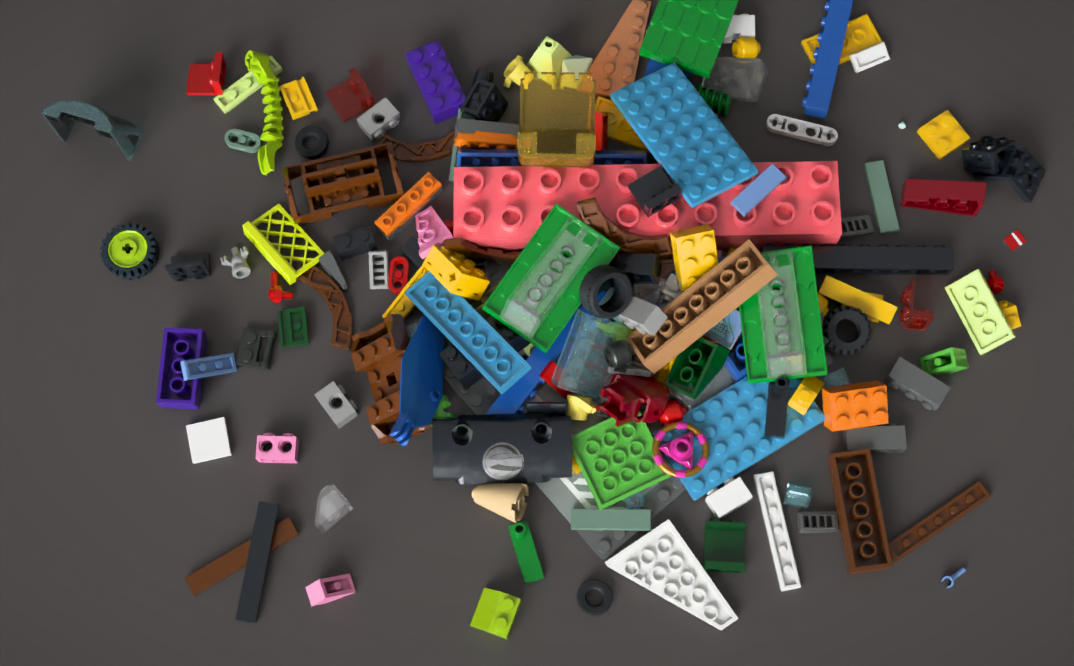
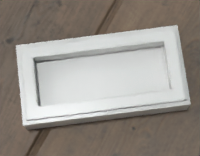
M884 42L849 55L855 73L890 59Z

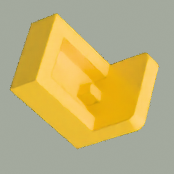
M1006 300L998 302L1011 328L1020 327L1021 322L1016 305Z

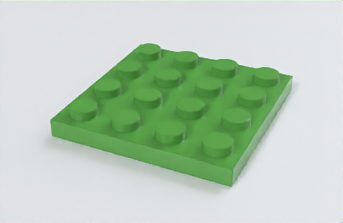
M611 417L571 436L572 453L600 510L671 477L657 466L653 458L652 444L654 439L645 422L637 423L632 421L617 427L615 425L616 420Z

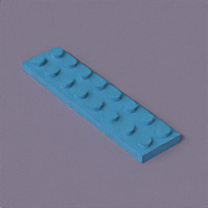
M430 271L404 292L414 305L501 394L505 393L532 369L462 296L450 293Z

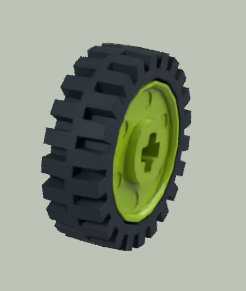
M125 223V226L120 224L117 229L113 227L111 229L112 232H108L105 235L106 239L103 238V246L100 247L102 252L100 253L101 258L113 275L121 279L131 280L133 278L136 280L139 279L138 276L144 277L146 272L150 273L152 271L151 267L155 268V261L159 259L158 243L152 233L144 226H139L137 223L132 225Z

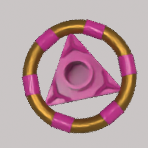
M677 421L665 425L657 432L652 444V454L657 466L663 472L673 477L686 478L697 474L704 468L709 457V444L704 433L698 427L687 422ZM671 430L691 431L660 446V442L666 433ZM694 433L702 445V455L697 464L692 468ZM659 451L689 470H674L665 464Z

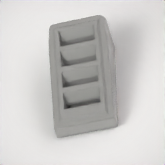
M369 251L370 289H389V251ZM375 257H384V261H375ZM375 265H384V268L375 269ZM374 272H384V276H374ZM374 280H385V283L374 284Z

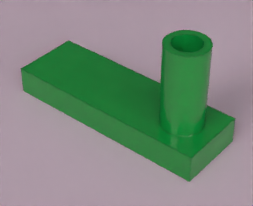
M527 520L508 526L525 584L543 579L544 575Z

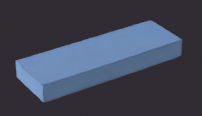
M771 164L731 201V205L745 217L786 179V176Z
M233 353L180 362L184 381L237 371Z

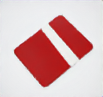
M1015 230L1003 241L1014 251L1027 240L1018 230Z

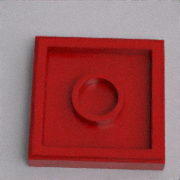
M601 111L595 113V151H602L608 148V113Z

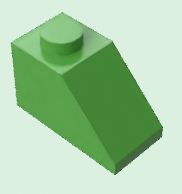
M951 347L920 358L922 370L931 376L950 374L969 368L965 349Z

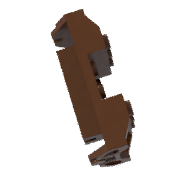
M392 142L282 167L284 187L288 195L287 199L295 224L333 218V212L367 204L369 210L387 206L398 201L404 195ZM389 157L397 191L394 194L385 196L377 158ZM302 176L311 213L304 215L298 213L291 181Z
M390 314L379 325L352 336V360L356 372H367L375 403L368 406L366 411L370 426L380 439L381 445L399 442L393 436H390L388 425L396 422L399 416L401 359L409 344L402 315ZM377 339L368 345H366L365 343L367 341ZM432 421L430 425L415 428L410 438L421 435L425 430L431 428Z

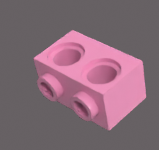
M263 433V435H257L256 460L258 462L298 463L299 439L294 434L283 433L282 436H275L274 433ZM271 443L272 449L264 451V446ZM286 444H292L290 451H283V447Z

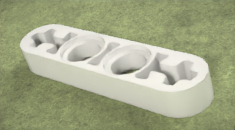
M772 114L766 121V128L769 132L824 146L834 145L838 138L837 131L831 127L787 116ZM773 120L777 121L776 127L772 126ZM795 124L798 130L791 132L788 130V125ZM809 128L814 129L816 135L808 136L806 130ZM827 134H831L830 140H827Z

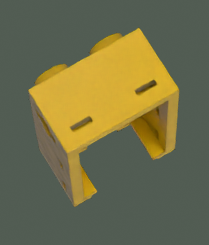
M708 224L670 232L677 286L682 292L718 264L714 230Z
M433 245L423 262V265L450 293L479 301L490 283L485 277V273L477 269L473 261L467 259L464 255L449 250L444 245L441 247Z

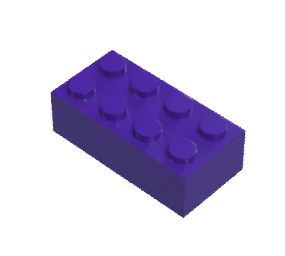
M434 41L405 53L407 64L434 123L437 124L458 115V109L462 106L466 97L440 41Z
M164 328L156 403L161 408L200 410L203 378L184 381L180 362L205 357L207 334L203 329Z

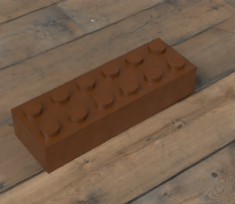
M870 448L830 454L827 461L848 574L853 575L890 569L892 561Z

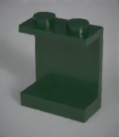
M710 518V521H706L703 567L705 571L745 572L744 538L746 523H742L740 519H730V522H723L721 518Z

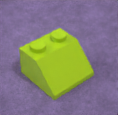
M484 588L470 626L508 640L522 602L521 599L504 592Z

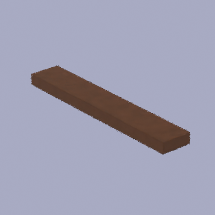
M980 480L890 541L888 545L892 560L896 563L990 498L991 495Z
M289 517L275 525L270 552L299 535ZM251 539L185 577L184 579L193 595H198L244 568L247 564Z

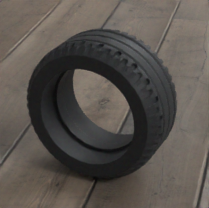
M600 265L592 268L582 280L579 289L580 302L585 310L602 319H611L619 316L628 307L632 296V284L629 277L623 271L609 265ZM613 278L614 292L605 304L599 306L597 302L598 290L606 280Z

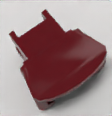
M618 374L615 376L613 384L602 387L600 396L602 398L608 396L605 402L597 405L596 411H604L614 418L617 427L632 421L652 423L664 414L670 391L653 375L645 377ZM641 403H647L644 414L638 416Z

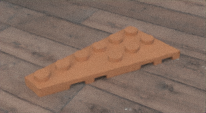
M631 1L576 92L610 98L611 93L635 82L640 59L639 50L644 40L651 1Z

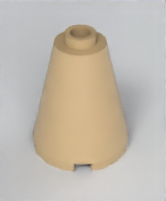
M478 484L477 487L473 488L472 498H474L475 503L512 522L518 523V521L522 520L527 507V503L524 502L525 496H529L527 484Z

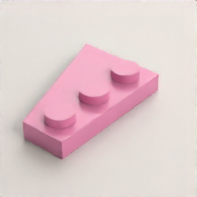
M432 206L415 215L419 236L417 238L420 246L419 255L422 259L427 257L433 245L441 247L444 245V240L453 239L451 232Z

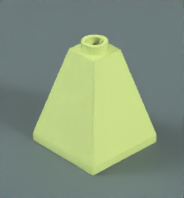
M546 36L526 66L534 73V76L555 88L562 78V60L572 57V55L558 42Z

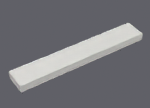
M774 472L756 474L753 477L781 592L801 588Z

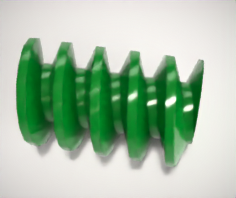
M699 84L696 90L707 105H710V109L714 111L717 108L718 114L724 110V115L727 116L732 103L730 93L728 92L726 96H723V90L716 94V88L709 92V86L702 90V84Z

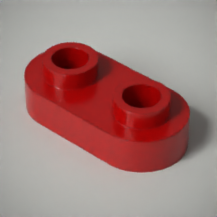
M401 256L391 260L388 279L390 291L393 294L399 295L407 285L409 278V263L406 258ZM402 265L403 269L397 270V267ZM397 283L402 284L400 288L395 287Z

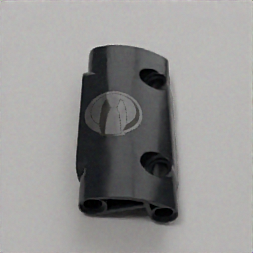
M545 413L459 415L453 420H432L434 481L455 480L458 484L543 483L550 481L551 478H572L571 416L550 417Z

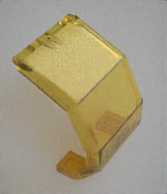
M524 71V78L520 79V124L517 134L519 163L522 166L538 167L592 166L595 161L596 80L592 79V73L579 72V79H575V72H560V79H556V72H541V78H537L538 72Z

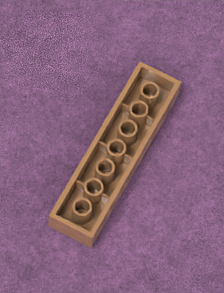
M748 239L662 309V312L668 318L654 336L648 333L644 335L636 330L626 339L632 345L633 350L643 365L655 374L778 274L759 249Z

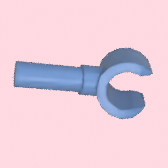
M962 567L951 576L943 577L941 582L947 578L951 581V584L946 588L952 587L954 580L966 571L965 568Z

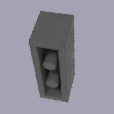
M899 357L885 379L893 389H900L905 392L908 398L916 399L922 403L924 408L928 410L933 409L934 411L939 408L951 388L902 357Z
M888 423L887 426L875 425L843 431L844 452L870 448L871 454L902 453L907 449L905 425H899V423Z

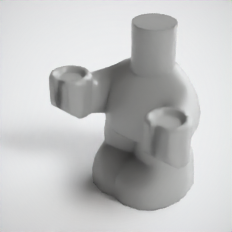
M238 247L232 248L233 257L231 259H228L227 256L220 257L222 265L232 267L233 277L242 279L250 275L251 270L246 261L249 254L247 247L240 248V252Z

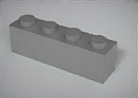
M610 287L598 303L599 306L605 304L611 298L614 288ZM631 296L628 307L613 319L619 324L624 323L630 329L636 328L644 335L648 333L654 336L668 317L658 306Z

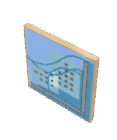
M735 309L707 331L704 336L731 350L742 331L740 312Z

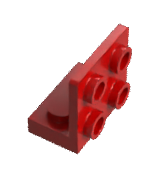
M215 52V58L211 61V64H190L186 89L188 96L223 95L227 68L223 52Z

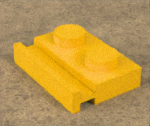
M304 77L279 86L293 120L306 116L312 111H318Z

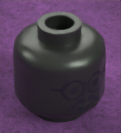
M621 339L607 344L603 355L608 365L618 368L632 361L634 350L631 344H627L626 341Z

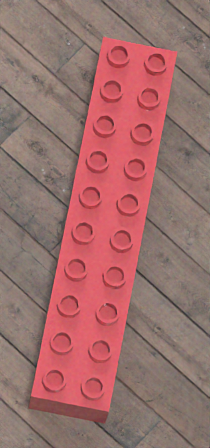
M837 161L752 162L758 169L756 176L694 208H691L681 195V199L650 217L646 216L628 189V184L661 167L659 164L454 167L453 238H463L468 242L476 244L483 250L492 248L503 250V253L522 252L555 204H558L584 222L578 210L577 202L596 197L601 210L614 224L626 231L639 235L655 236L668 234L671 248L670 232L706 224L714 230L716 250L737 249L748 239L759 250L768 243H774L776 246H783L788 243L795 244V246H802L804 244H814V246L832 244L836 246L842 235ZM773 164L786 176V179L744 217L731 205V201Z

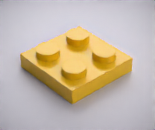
M948 110L917 130V133L939 160L970 140L969 135Z

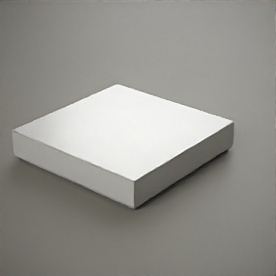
M225 417L186 425L193 464L232 455Z

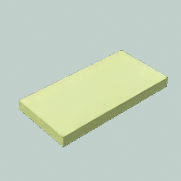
M980 269L945 287L980 355L1016 337Z

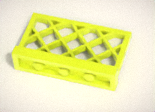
M277 204L253 222L247 221L242 225L244 235L289 285L295 283L298 276L317 264L319 258L325 254L298 224L294 223L293 218L280 204ZM279 211L283 218L282 220H274L272 215ZM260 223H268L267 231L259 230L256 226ZM271 224H280L281 232L270 231ZM284 225H292L294 233L283 232ZM269 235L280 236L279 243H271ZM282 237H293L292 245L282 244ZM296 238H304L306 245H295ZM281 248L291 249V256H282L280 254ZM294 249L305 250L304 258L293 257ZM307 251H316L319 255L315 258H307ZM292 261L303 262V266L296 271L292 267Z

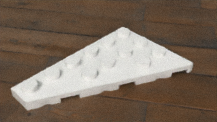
M669 519L605 562L607 567L721 631L738 620L734 611Z

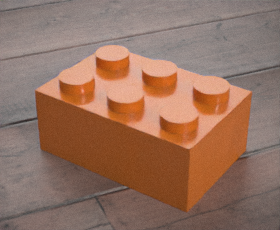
M880 381L822 388L823 414L825 416L824 426L832 432L888 424L887 385Z

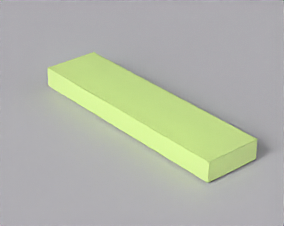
M269 56L270 70L277 76L283 69L272 56ZM249 71L225 89L223 95H217L213 99L226 114L263 85L258 84L254 73Z

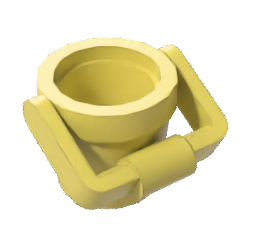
M517 55L504 71L505 80L503 86L508 89L512 82L524 88L534 77V73L524 64L521 56Z
M567 394L568 416H571L572 420L586 421L588 413L597 412V404L592 401V397Z

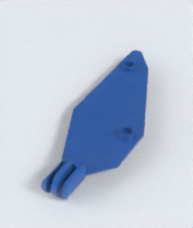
M424 314L401 359L399 416L391 430L390 436H393L402 446L408 444L415 428L431 424L443 397V359L439 353L444 350V334Z

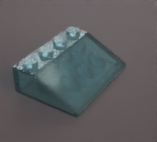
M578 309L553 373L551 383L558 388L573 393L602 399L600 396L601 389L610 385L613 373L608 372L609 365L604 359L603 351L609 343L621 339L626 341L631 329L626 325L609 319H602Z

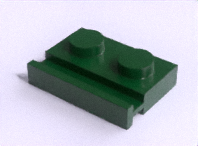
M298 307L282 311L277 310L281 348L310 345L306 308Z

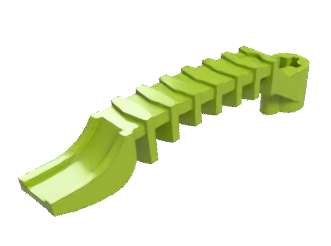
M249 50L245 56V65L248 67V71L254 73L258 84L265 85L261 90V94L267 95L263 98L262 103L268 104L264 108V113L269 114L264 119V122L268 124L264 126V133L261 135L260 140L268 143L258 150V162L261 173L267 176L269 172L275 171V153L282 147V140L284 139V136H282L284 126H282L283 117L281 116L280 87H278L279 78H276L270 70L268 54Z

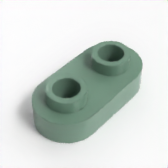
M238 129L227 131L224 137L228 147L248 153H256L262 146V142L257 134Z

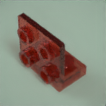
M355 67L348 70L350 78L347 81L326 92L328 99L343 122L375 105L373 95Z
M911 281L908 286H905L904 292L901 293L900 303L903 304V311H900L899 321L902 322L903 329L925 331L933 320V312H928L927 309L922 308L914 310L915 281Z

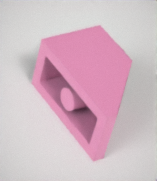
M350 573L319 579L305 587L311 606L325 604L356 592Z

